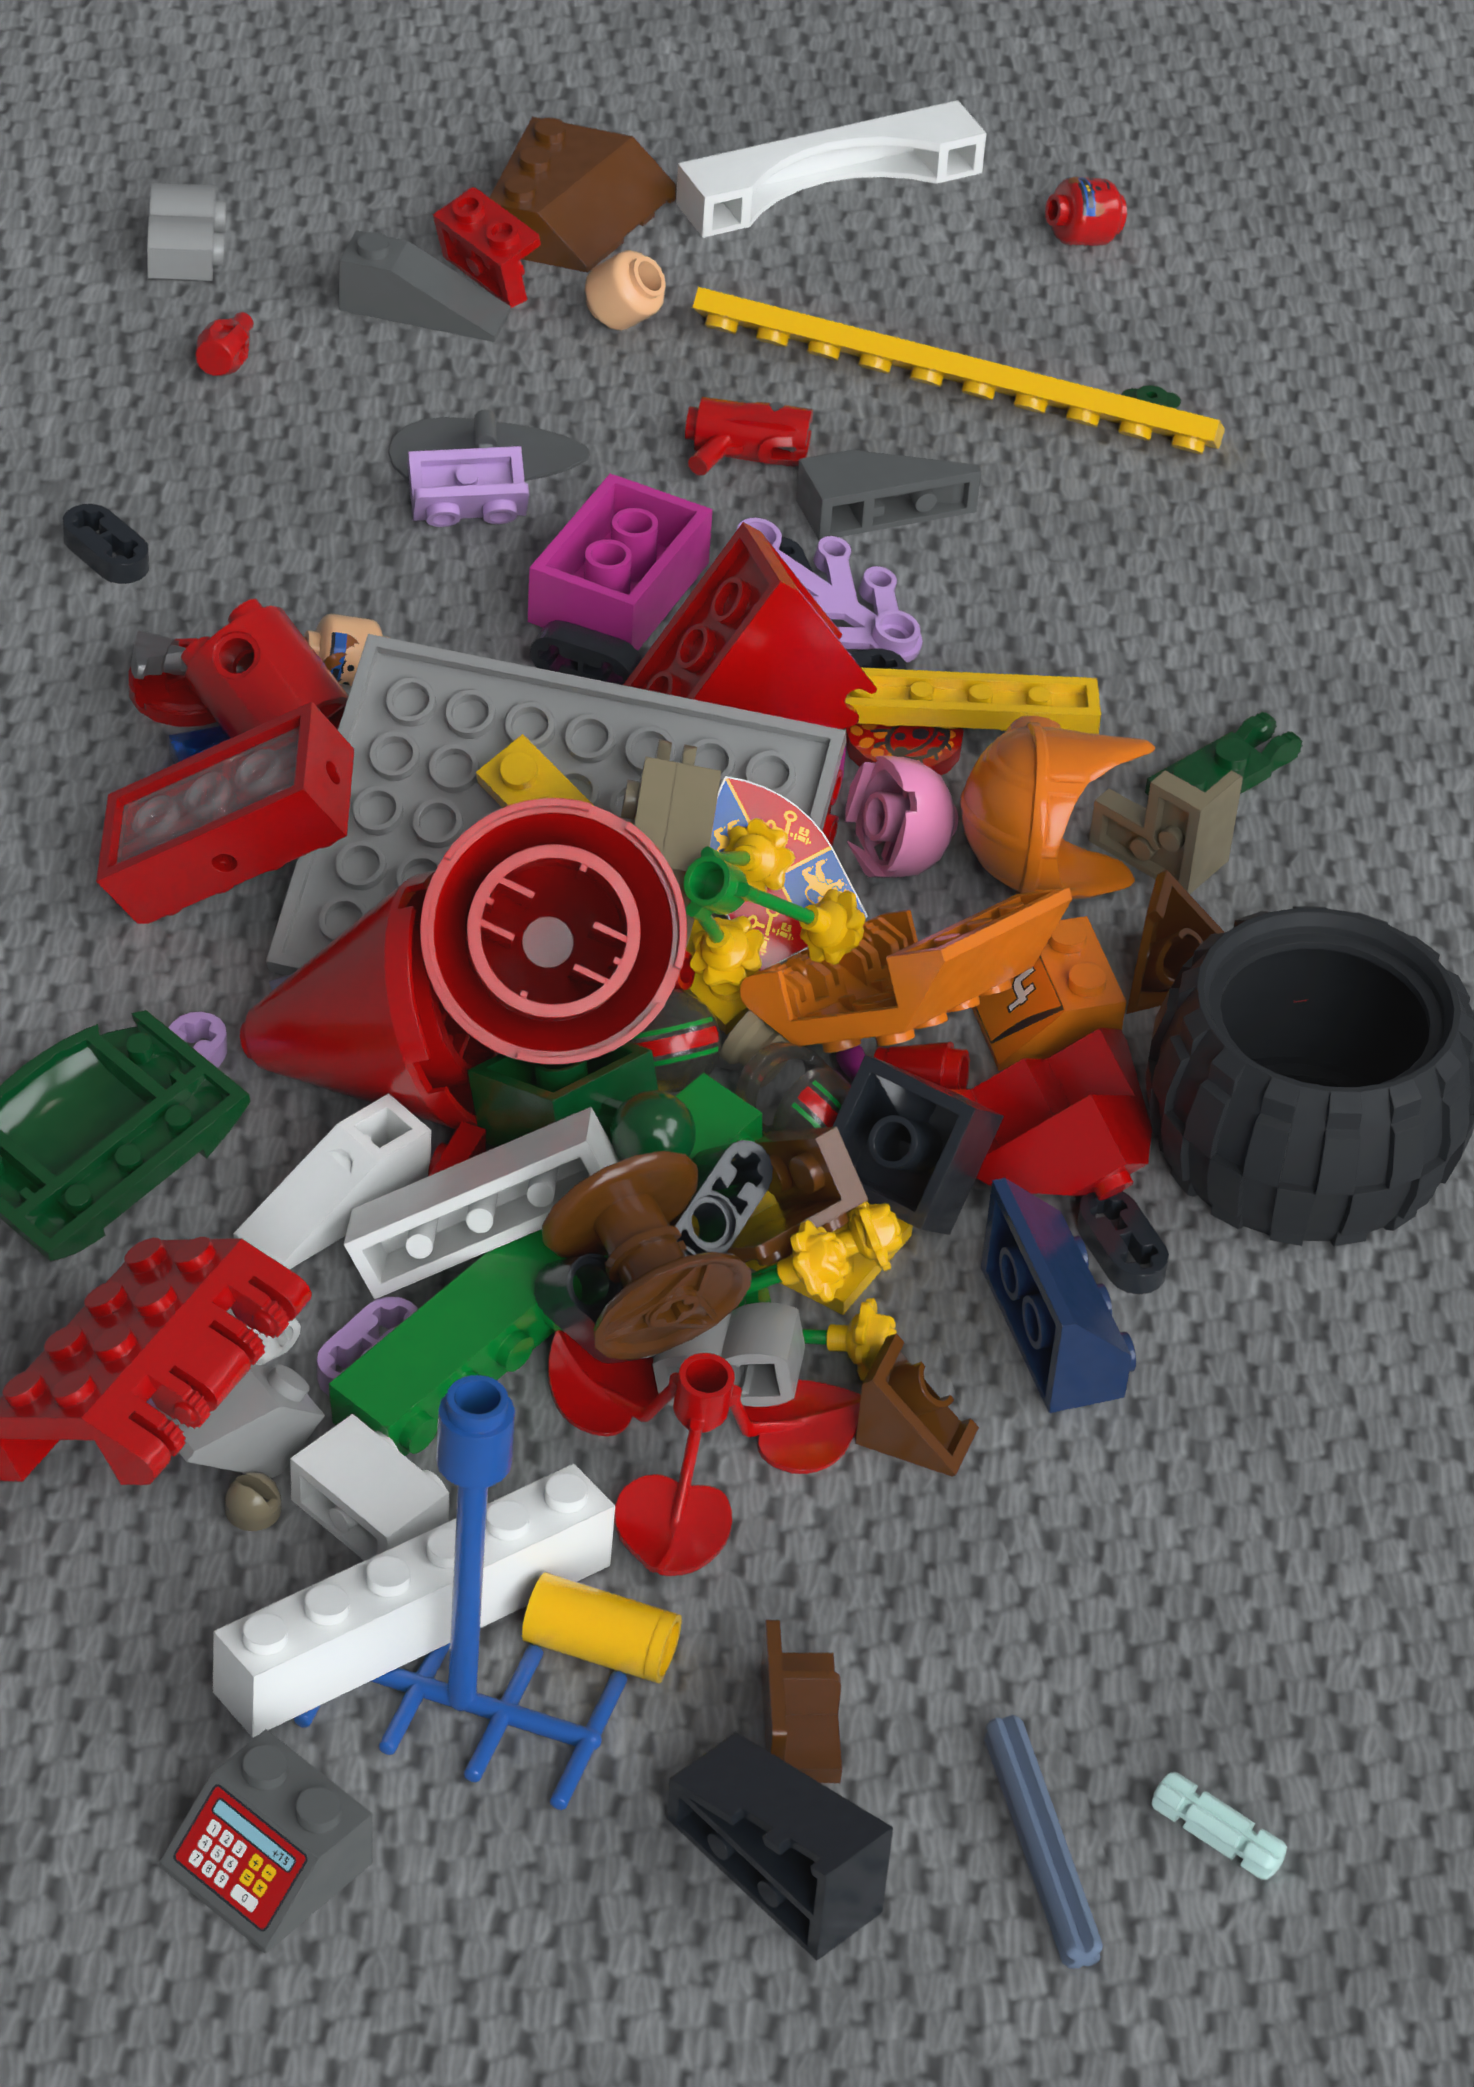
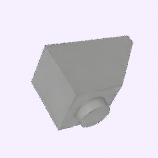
M251 1364V1369L215 1411L210 1412L211 1415L200 1428H187L185 1424H180V1421L177 1419L174 1420L166 1415V1418L173 1420L176 1425H179V1429L184 1431L183 1435L186 1437L184 1440L186 1444L179 1453L186 1462L243 1473H263L270 1478H274L284 1472L290 1463V1458L298 1453L325 1415L308 1396L309 1385L297 1372L280 1364L275 1365L274 1368Z

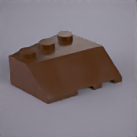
M532 116L489 198L539 234L541 245L522 260L588 273L623 244L624 237L638 225H646L655 217V211L666 202L671 204L675 201L677 185L633 136L564 123L556 118Z

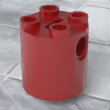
M255 598L247 600L231 612L228 617V625L217 631L211 638L204 636L195 640L181 655V660L187 666L185 672L187 683L229 739L310 702L316 705L337 730L339 729L349 696L280 607L273 605L263 607Z

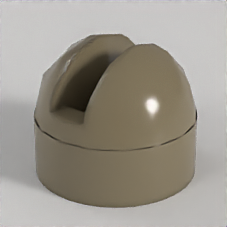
M248 1472L238 1476L230 1484L225 1495V1513L230 1523L246 1531H259L272 1526L281 1514V1494L275 1481L267 1475L257 1472Z

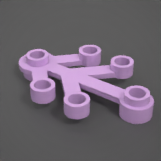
M748 518L742 521L763 533L830 619L844 620L853 626L838 627L842 633L839 641L846 649L891 650L899 654L906 663L918 656L922 647L920 626L911 615L899 611L894 593L897 578L890 570L874 566L866 569L864 572L859 593L865 601L874 605V614L858 603L849 566L851 547L845 540L835 536H827L818 542L813 561L820 571L827 574V582L779 550L782 534L773 523L761 518Z

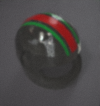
M673 989L665 1006L656 1018L629 1042L652 1050L658 1090L671 1093L682 1091L702 1073L710 1076L719 1061L722 1048V1031L716 1016L707 1004L690 993Z
M780 1041L771 1043L752 1056L739 1077L735 1094L756 1108L758 1091L766 1075L775 1066L786 1060L796 1058L803 1060L805 1074L793 1083L781 1099L772 1125L767 1126L762 1122V1137L776 1131L832 1127L851 1085L811 1049Z

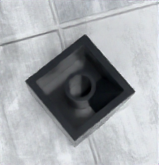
M865 1055L832 1127L838 1128L867 1195V1202L869 1204L887 1203L890 1205L891 1212H894L897 1218L920 1230L950 1235L1004 1116L948 1088L872 1056Z

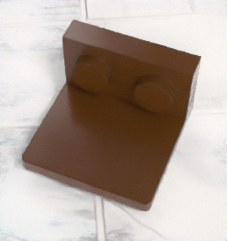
M837 1127L776 1131L754 1141L763 1147L770 1157L773 1175L768 1191L775 1196L777 1204L749 1218L727 1253L738 1256L744 1263L751 1260H757L759 1266L776 1263L792 1255L793 1249L790 1237L799 1232L801 1222L810 1220L816 1228L822 1226L827 1232H832L849 1222L846 1212L868 1201Z

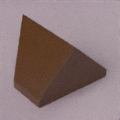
M1168 870L1162 871L1156 876L1146 913L1126 1014L1161 1006L1181 967L1193 956L1194 951L1211 934L1225 933Z
M897 1333L887 1336L862 1383L856 1444L951 1477L955 1476L979 1427L971 1418L960 1421L948 1406L952 1404L954 1398L951 1395L940 1398L924 1379L925 1365L922 1362L912 1365L900 1352L905 1342Z

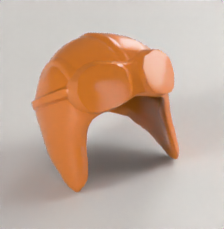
M1023 716L1016 719L1007 728L1005 733L1000 735L982 752L972 768L962 791L960 805L963 827L971 849L981 865L997 880L1015 890V894L1070 887L1072 899H1087L1130 887L1135 882V877L1122 861L1073 845L1065 841L1063 835L1074 806L1088 783L1101 777L1119 764L1152 753L1156 747L1151 742L1140 738L1100 735L1062 729L1059 723L1045 717Z

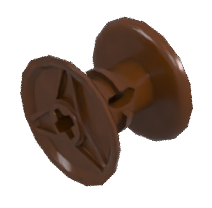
M659 1151L635 1155L604 1167L570 1189L553 1205L542 1224V1242L556 1255L563 1258L588 1253L608 1256L605 1263V1271L613 1283L621 1282L623 1289L606 1304L594 1325L595 1348L607 1358L631 1360L657 1355L693 1340L716 1326L740 1304L751 1286V1269L738 1256L720 1252H705L685 1256L684 1253L687 1248L683 1240L677 1242L681 1234L677 1227L670 1226L669 1223L684 1211L697 1190L698 1181L697 1165L686 1154Z

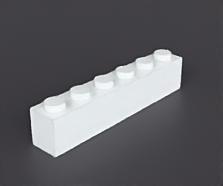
M575 1464L487 1504L480 1628L526 1607L538 1579L544 1572L578 1582L610 1566L615 1505ZM456 1519L214 1631L213 1693L252 1738L262 1733L265 1729L270 1730L450 1643Z

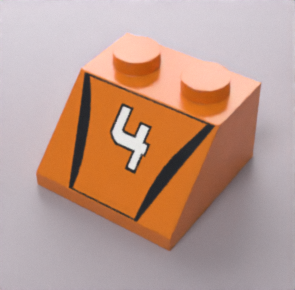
M1083 916L1060 920L1033 968L1011 978L1012 988L992 995L979 996L980 1004L972 1007L996 1066L1000 1071L1023 1058L1047 1059L1098 1028L1122 1030L1127 1001L1088 917Z

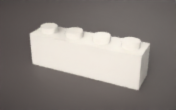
M592 1107L353 1208L343 1245L374 1299H377L542 1229V1224L553 1205L570 1189L602 1168L617 1163L620 1160Z

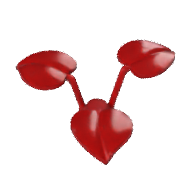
M558 1330L554 1334L551 1344L548 1380L554 1403L562 1416L570 1424L590 1434L605 1437L614 1436L624 1431L633 1417L641 1422H649L674 1398L673 1410L675 1416L689 1430L679 1481L677 1482L670 1477L659 1474L639 1477L624 1487L615 1505L614 1523L621 1542L650 1572H656L662 1576H680L693 1573L710 1563L726 1545L732 1525V1509L727 1496L715 1487L691 1485L701 1434L719 1427L726 1420L729 1407L742 1435L746 1437L758 1436L757 1444L760 1456L769 1465L792 1474L814 1473L833 1465L845 1454L857 1431L861 1394L826 1383L798 1379L794 1399L774 1406H745L740 1399L741 1387L734 1385L735 1374L729 1362L713 1353H697L684 1360L680 1366L679 1373H672L669 1384L658 1394L652 1365L654 1359L652 1357L616 1364L602 1363L591 1356L567 1333Z

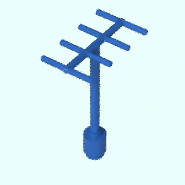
M482 1375L466 1376L455 1381L450 1386L447 1394L441 1399L438 1410L436 1462L439 1472L448 1481L458 1485L450 1643L426 1654L417 1673L397 1668L370 1681L405 1692L378 1746L379 1750L386 1755L395 1753L423 1698L452 1707L457 1711H465L490 1719L464 1771L465 1778L470 1782L476 1783L481 1780L508 1725L575 1746L550 1799V1804L555 1809L563 1810L567 1807L593 1751L601 1745V1735L628 1679L623 1672L614 1671L611 1673L586 1727L518 1706L544 1654L542 1648L535 1644L527 1647L501 1700L477 1693L488 1487L502 1481L510 1472L513 1458L515 1408L512 1400L508 1397L507 1390L497 1380ZM450 1648L448 1683L436 1680L434 1677ZM320 1706L295 1717L294 1722L301 1728L309 1727Z

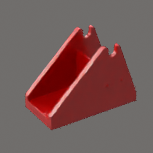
M742 522L623 684L624 686L837 729L854 726L859 721V715L855 708L845 703V699L851 691L861 689L870 694H874L877 691L873 681L839 641L842 637L839 628L763 533Z

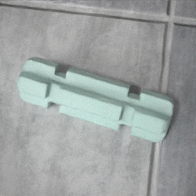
M1170 1772L1164 1777L1154 1792L1152 1806L1155 1810L1173 1822H1176L1179 1817L1186 1821L1183 1826L1185 1830L1232 1860L1236 1855L1243 1858L1240 1866L1260 1879H1269L1280 1868L1287 1850V1846L1283 1841L1265 1829H1261L1257 1834L1252 1830L1255 1825L1254 1822L1207 1791L1202 1792L1201 1796L1195 1793L1198 1786L1178 1772Z

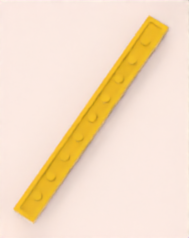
M701 287L697 289L692 307L702 317L707 318L705 326L711 329L736 334L738 326L757 330V340L781 347H787L789 339L809 344L807 352L812 355L838 361L840 352L860 357L859 366L886 374L890 373L892 365L912 370L910 379L941 387L944 378L963 383L961 392L967 395L991 401L994 398L995 392L1014 396L1015 401L1013 405L1018 408L1045 414L1047 405L1068 410L1067 420L1092 427L1098 426L1099 419L1120 424L1118 430L1120 434L1150 441L1152 432L1173 437L1172 447L1200 455L1203 454L1205 446L1219 449L1225 431L1224 426L1217 419Z

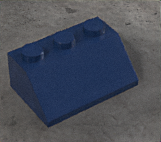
M1006 1178L992 1180L981 1270L1048 1412L1053 1413L1125 1398L1129 1372L1134 1371L1136 1368L1134 1344L1127 1332L1119 1331L1112 1316V1304L1108 1290L1103 1283L1096 1284L1089 1270L1088 1254L1084 1241L1080 1236L1072 1235L1061 1211Z

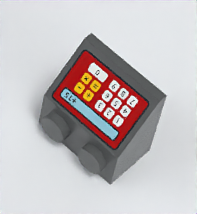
M265 1729L212 1772L160 1860V1868L266 1954L372 1864V1813Z

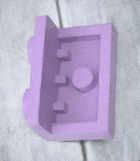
M521 446L408 452L407 463L413 521L427 520V523L431 526L447 527L458 523L461 518L483 517L487 523L505 524L515 520L517 516L526 515L529 489L528 484L524 480Z

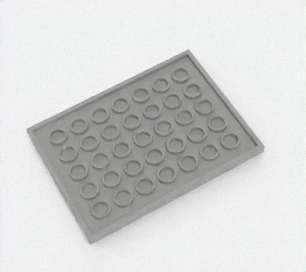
M368 634L338 729L354 748L347 837L338 840L327 848L317 849L298 858L266 959L269 972L287 976L296 972L408 878L416 874L435 871L451 845L467 829L482 818L502 809L478 784L476 771L522 734L594 806L609 811L618 817H621L627 780L640 781L645 756L655 758L659 740L672 742L669 761L680 763L684 744L696 746L694 766L720 770V785L723 778L728 776L764 786L797 805L823 831L846 744V730ZM712 914L713 918L727 919L725 915ZM677 990L670 994L665 1006L642 1032L685 1024L708 1018V1016L683 990ZM713 1021L629 1041L633 1044L643 1043L716 1026L719 1036L718 1042L664 1056L675 1058L719 1046L718 1052L688 1059L687 1061L749 1074L748 1069L741 1064L731 1065L719 1056L720 1050L730 1032L726 1035Z

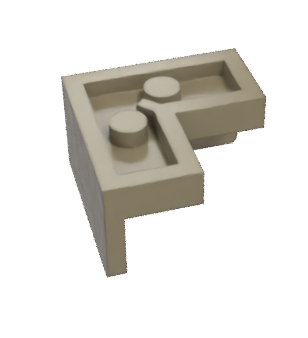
M1165 770L1150 784L1147 809L1109 788L1094 801L1089 842L1156 879L1158 873L1168 870L1182 887L1191 894L1229 861L1243 776L1230 771L1208 791L1203 792Z

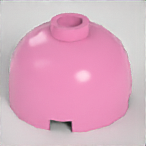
M877 756L875 757L878 760L876 763L865 762L859 767L850 785L845 808V822L856 823V835L864 850L849 841L847 843L864 874L868 877L895 878L918 875L937 863L946 851L957 829V809L941 775L920 761L905 757ZM886 841L881 854L883 860H880L874 846Z

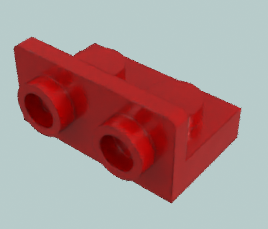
M475 187L469 188L433 214L443 258L492 295L508 304L510 308L527 300L522 278L525 270L520 260L541 245L538 233Z

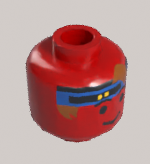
M1069 177L1065 178L1056 187L1054 193L1049 196L1045 206V217L1047 223L1051 225L1055 237L1063 244L1102 246L1110 243L1116 234H1119L1124 228L1127 218V205L1124 196L1119 193L1115 184L1108 179Z

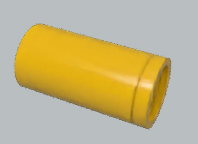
M544 1572L538 1579L527 1605L522 1627V1639L528 1643L660 1684L676 1651L682 1617L680 1614Z

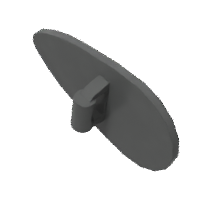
M480 410L475 414L474 419L455 417L429 418L403 427L392 438L389 457L393 468L405 479L409 480L407 461L408 452L521 446L524 480L528 481L568 471L585 463L589 459L590 452L584 444L567 436L544 429L497 422L496 416L492 411Z

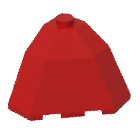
M1098 1028L1047 1059L1023 1058L972 1089H950L1004 1116L976 1177L989 1186H992V1180L1006 1178L1031 1194L1074 1196L1095 1192L1098 1200L1101 1201L1129 1188L1134 1183L1130 1174L1149 1164L1152 1127L1129 1046L1121 1029Z

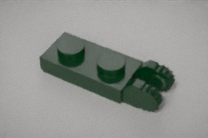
M1262 711L1260 714L1257 713L1255 717L1251 716L1244 720L1236 733L1229 732L1147 778L1145 793L1149 796L1151 782L1166 770L1203 792L1208 791L1230 771H1234L1243 776L1241 794L1270 778L1273 771L1297 758L1301 752V747H1303V741L1292 731L1283 732L1281 736L1278 735L1271 739L1260 753L1255 747L1272 738L1277 727V721L1268 713Z

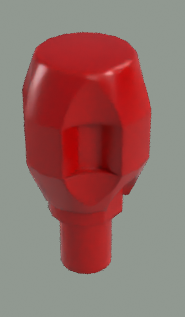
M239 312L233 318L212 321L204 328L197 338L195 355L196 362L205 373L212 376H224L236 372L248 358L249 332L254 325L252 317L245 312Z

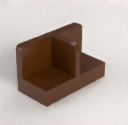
M765 1620L761 1679L766 1750L820 1783H841L842 1759L838 1718L841 1677L835 1672L834 1653H782L780 1620Z

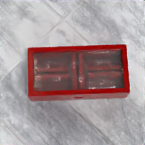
M310 702L109 793L96 882L137 924H149L167 915H175L183 908L210 896L225 893L235 885L267 871H275L286 863L310 852L333 845L338 840L347 837L354 748L316 705Z

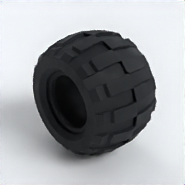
M1293 906L1292 909L1273 912L1260 911L1236 919L1231 930L1225 933L1211 934L1181 967L1155 1017L1145 1076L1153 1133L1158 1134L1160 1151L1164 1153V1158L1171 1165L1170 1174L1187 1195L1193 1197L1198 1195L1212 1207L1211 1215L1237 1229H1242L1244 1226L1270 1235L1269 1240L1282 1243L1302 1246L1303 1241H1330L1333 1246L1363 1242L1366 1241L1367 1233L1380 1228L1394 1231L1414 1218L1417 1210L1428 1204L1438 1185L1447 1182L1460 1161L1474 1129V1012L1469 1004L1470 996L1459 975L1446 970L1439 962L1440 954L1418 937L1408 935L1388 925L1386 921L1359 912L1353 913L1326 907Z

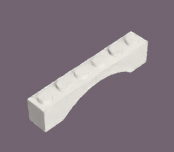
M956 100L678 163L676 204L701 237L704 238L750 227L761 213L777 201L802 189L825 182L850 178L891 177L937 184L982 173L986 132L963 105Z

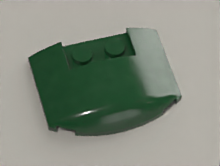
M147 1010L131 1013L137 1027L115 1030L101 1035L99 1026L96 1024L61 1040L23 1065L0 1085V1218L50 1262L81 1252L106 1236L104 1231L106 1226L196 1154L200 1153L207 1159L227 1136L251 1102L249 1093Z

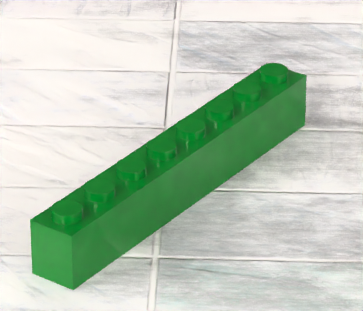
M702 1073L676 1095L688 1107L696 1125V1141L689 1156L690 1159L699 1151L741 1140L754 1142L762 1138V1112L707 1074ZM542 1229L485 1253L328 1384L332 1422L338 1425L353 1414L374 1432L379 1431L389 1437L404 1456L409 1453L417 1454L423 1451L434 1439L438 1429V1410L441 1399L447 1394L448 1389L455 1381L472 1375H482L498 1380L506 1372H514L522 1367L529 1359L532 1351L552 1333L558 1330L563 1331L540 1309L534 1294L535 1280L539 1271L547 1263L565 1259L556 1255L542 1242ZM574 1275L573 1289L575 1295L580 1300L582 1297V1286L578 1277Z

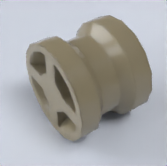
M748 1011L730 1032L720 1050L719 1056L731 1065L741 1064L749 1071V1079L762 1088L781 1071L795 1051L796 1046L752 1011Z

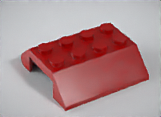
M154 1237L137 1243L128 1250L124 1257L125 1262L110 1279L87 1295L84 1301L85 1306L67 1326L56 1331L44 1343L45 1350L25 1372L18 1374L4 1386L3 1396L0 1398V1481L23 1482L60 1440H93L121 1485L151 1484L169 1464L171 1456L175 1457L186 1444L184 1441L186 1437L183 1435L184 1431L180 1430L179 1425H176L173 1420L167 1419L166 1415L174 1420H179L180 1424H185L187 1428H200L211 1415L210 1412L215 1411L251 1369V1364L255 1365L265 1353L264 1348L266 1346L263 1345V1340L258 1335L264 1334L266 1337H272V1339L275 1336L279 1337L289 1325L288 1322L293 1321L311 1300L312 1293L310 1287L300 1276L242 1238L209 1239L208 1237H197L182 1240H160ZM229 1308H231L235 1317L227 1312ZM253 1330H258L259 1334L254 1333ZM151 1398L159 1410L146 1402Z

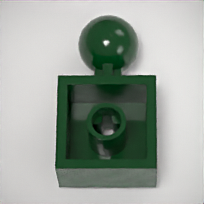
M627 1042L614 1051L600 1057L578 1063L543 1065L528 1063L498 1054L467 1070L477 1126L486 1129V1143L493 1146H501L592 1107L620 1161L635 1155L659 1151L682 1153L689 1157L694 1148L696 1125L690 1110L676 1096L658 1090L652 1050L631 1042Z

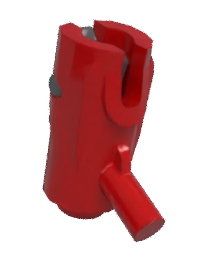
M702 397L699 407L689 406L687 413L685 439L694 440V450L696 451L689 458L688 465L692 472L699 476L705 475L723 456L765 464L799 466V459L807 458L812 432V430H809L813 418V409L789 405L783 406L779 402L770 404L768 402L729 401Z

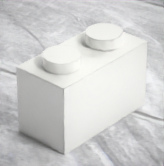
M353 1414L290 1458L291 1500L364 1561L449 1522V1492L439 1477L429 1470L422 1471L399 1452L389 1437L379 1431L374 1432Z

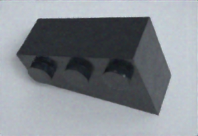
M734 1732L669 1778L667 1820L816 1961L883 1912L894 1828L737 1732Z

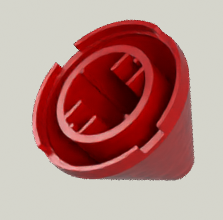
M541 798L512 804L489 814L467 829L451 845L434 872L425 895L420 923L421 948L427 975L435 994L452 1019L467 1034L491 1050L512 1059L543 1065H565L594 1059L614 1051L642 1032L656 1018L672 993L683 966L687 943V918L681 890L673 870L656 845L631 822H627L609 811L593 806L592 803L565 798Z
M435 871L416 874L408 878L248 1011L246 1020L240 1028V1042L245 1055L249 1059H253L256 1065L263 1070L370 1103L390 1094L414 1116L450 1128L458 1129L461 1122L477 1126L467 1070L500 1053L479 1043L452 1019L435 994L428 978L422 955L420 923L425 895Z

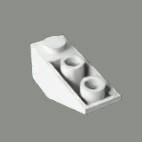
M390 1094L383 1096L337 1123L234 1232V1239L242 1238L290 1270L345 1237L353 1208L428 1177L431 1161V1129Z

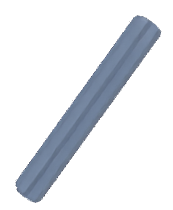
M1010 1715L1003 1719L996 1717L987 1723V1733L984 1740L1062 1963L1069 1969L1094 1965L1100 1961L1103 1943L1024 1722L1015 1715Z

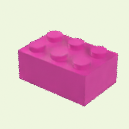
M610 473L529 567L528 622L544 628L552 621H567L622 639L630 643L638 651L709 564L713 509Z

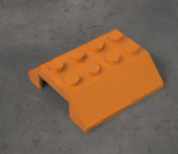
M1070 887L1016 894L920 941L917 939L911 910L884 913L864 923L863 938L859 945L852 949L850 953L844 954L838 964L832 965L825 960L821 963L814 962L809 957V949H806L787 958V961L782 965L777 963L746 977L740 986V997L750 1011L796 1047L822 1044L825 1053H832L856 1047L861 1044L862 1038L876 1037L878 1046L902 1043L915 1038L914 1029L942 1024L948 1021L947 1013L962 1011L979 1005V996L992 995L1012 988L1010 979L1033 968L1072 901Z

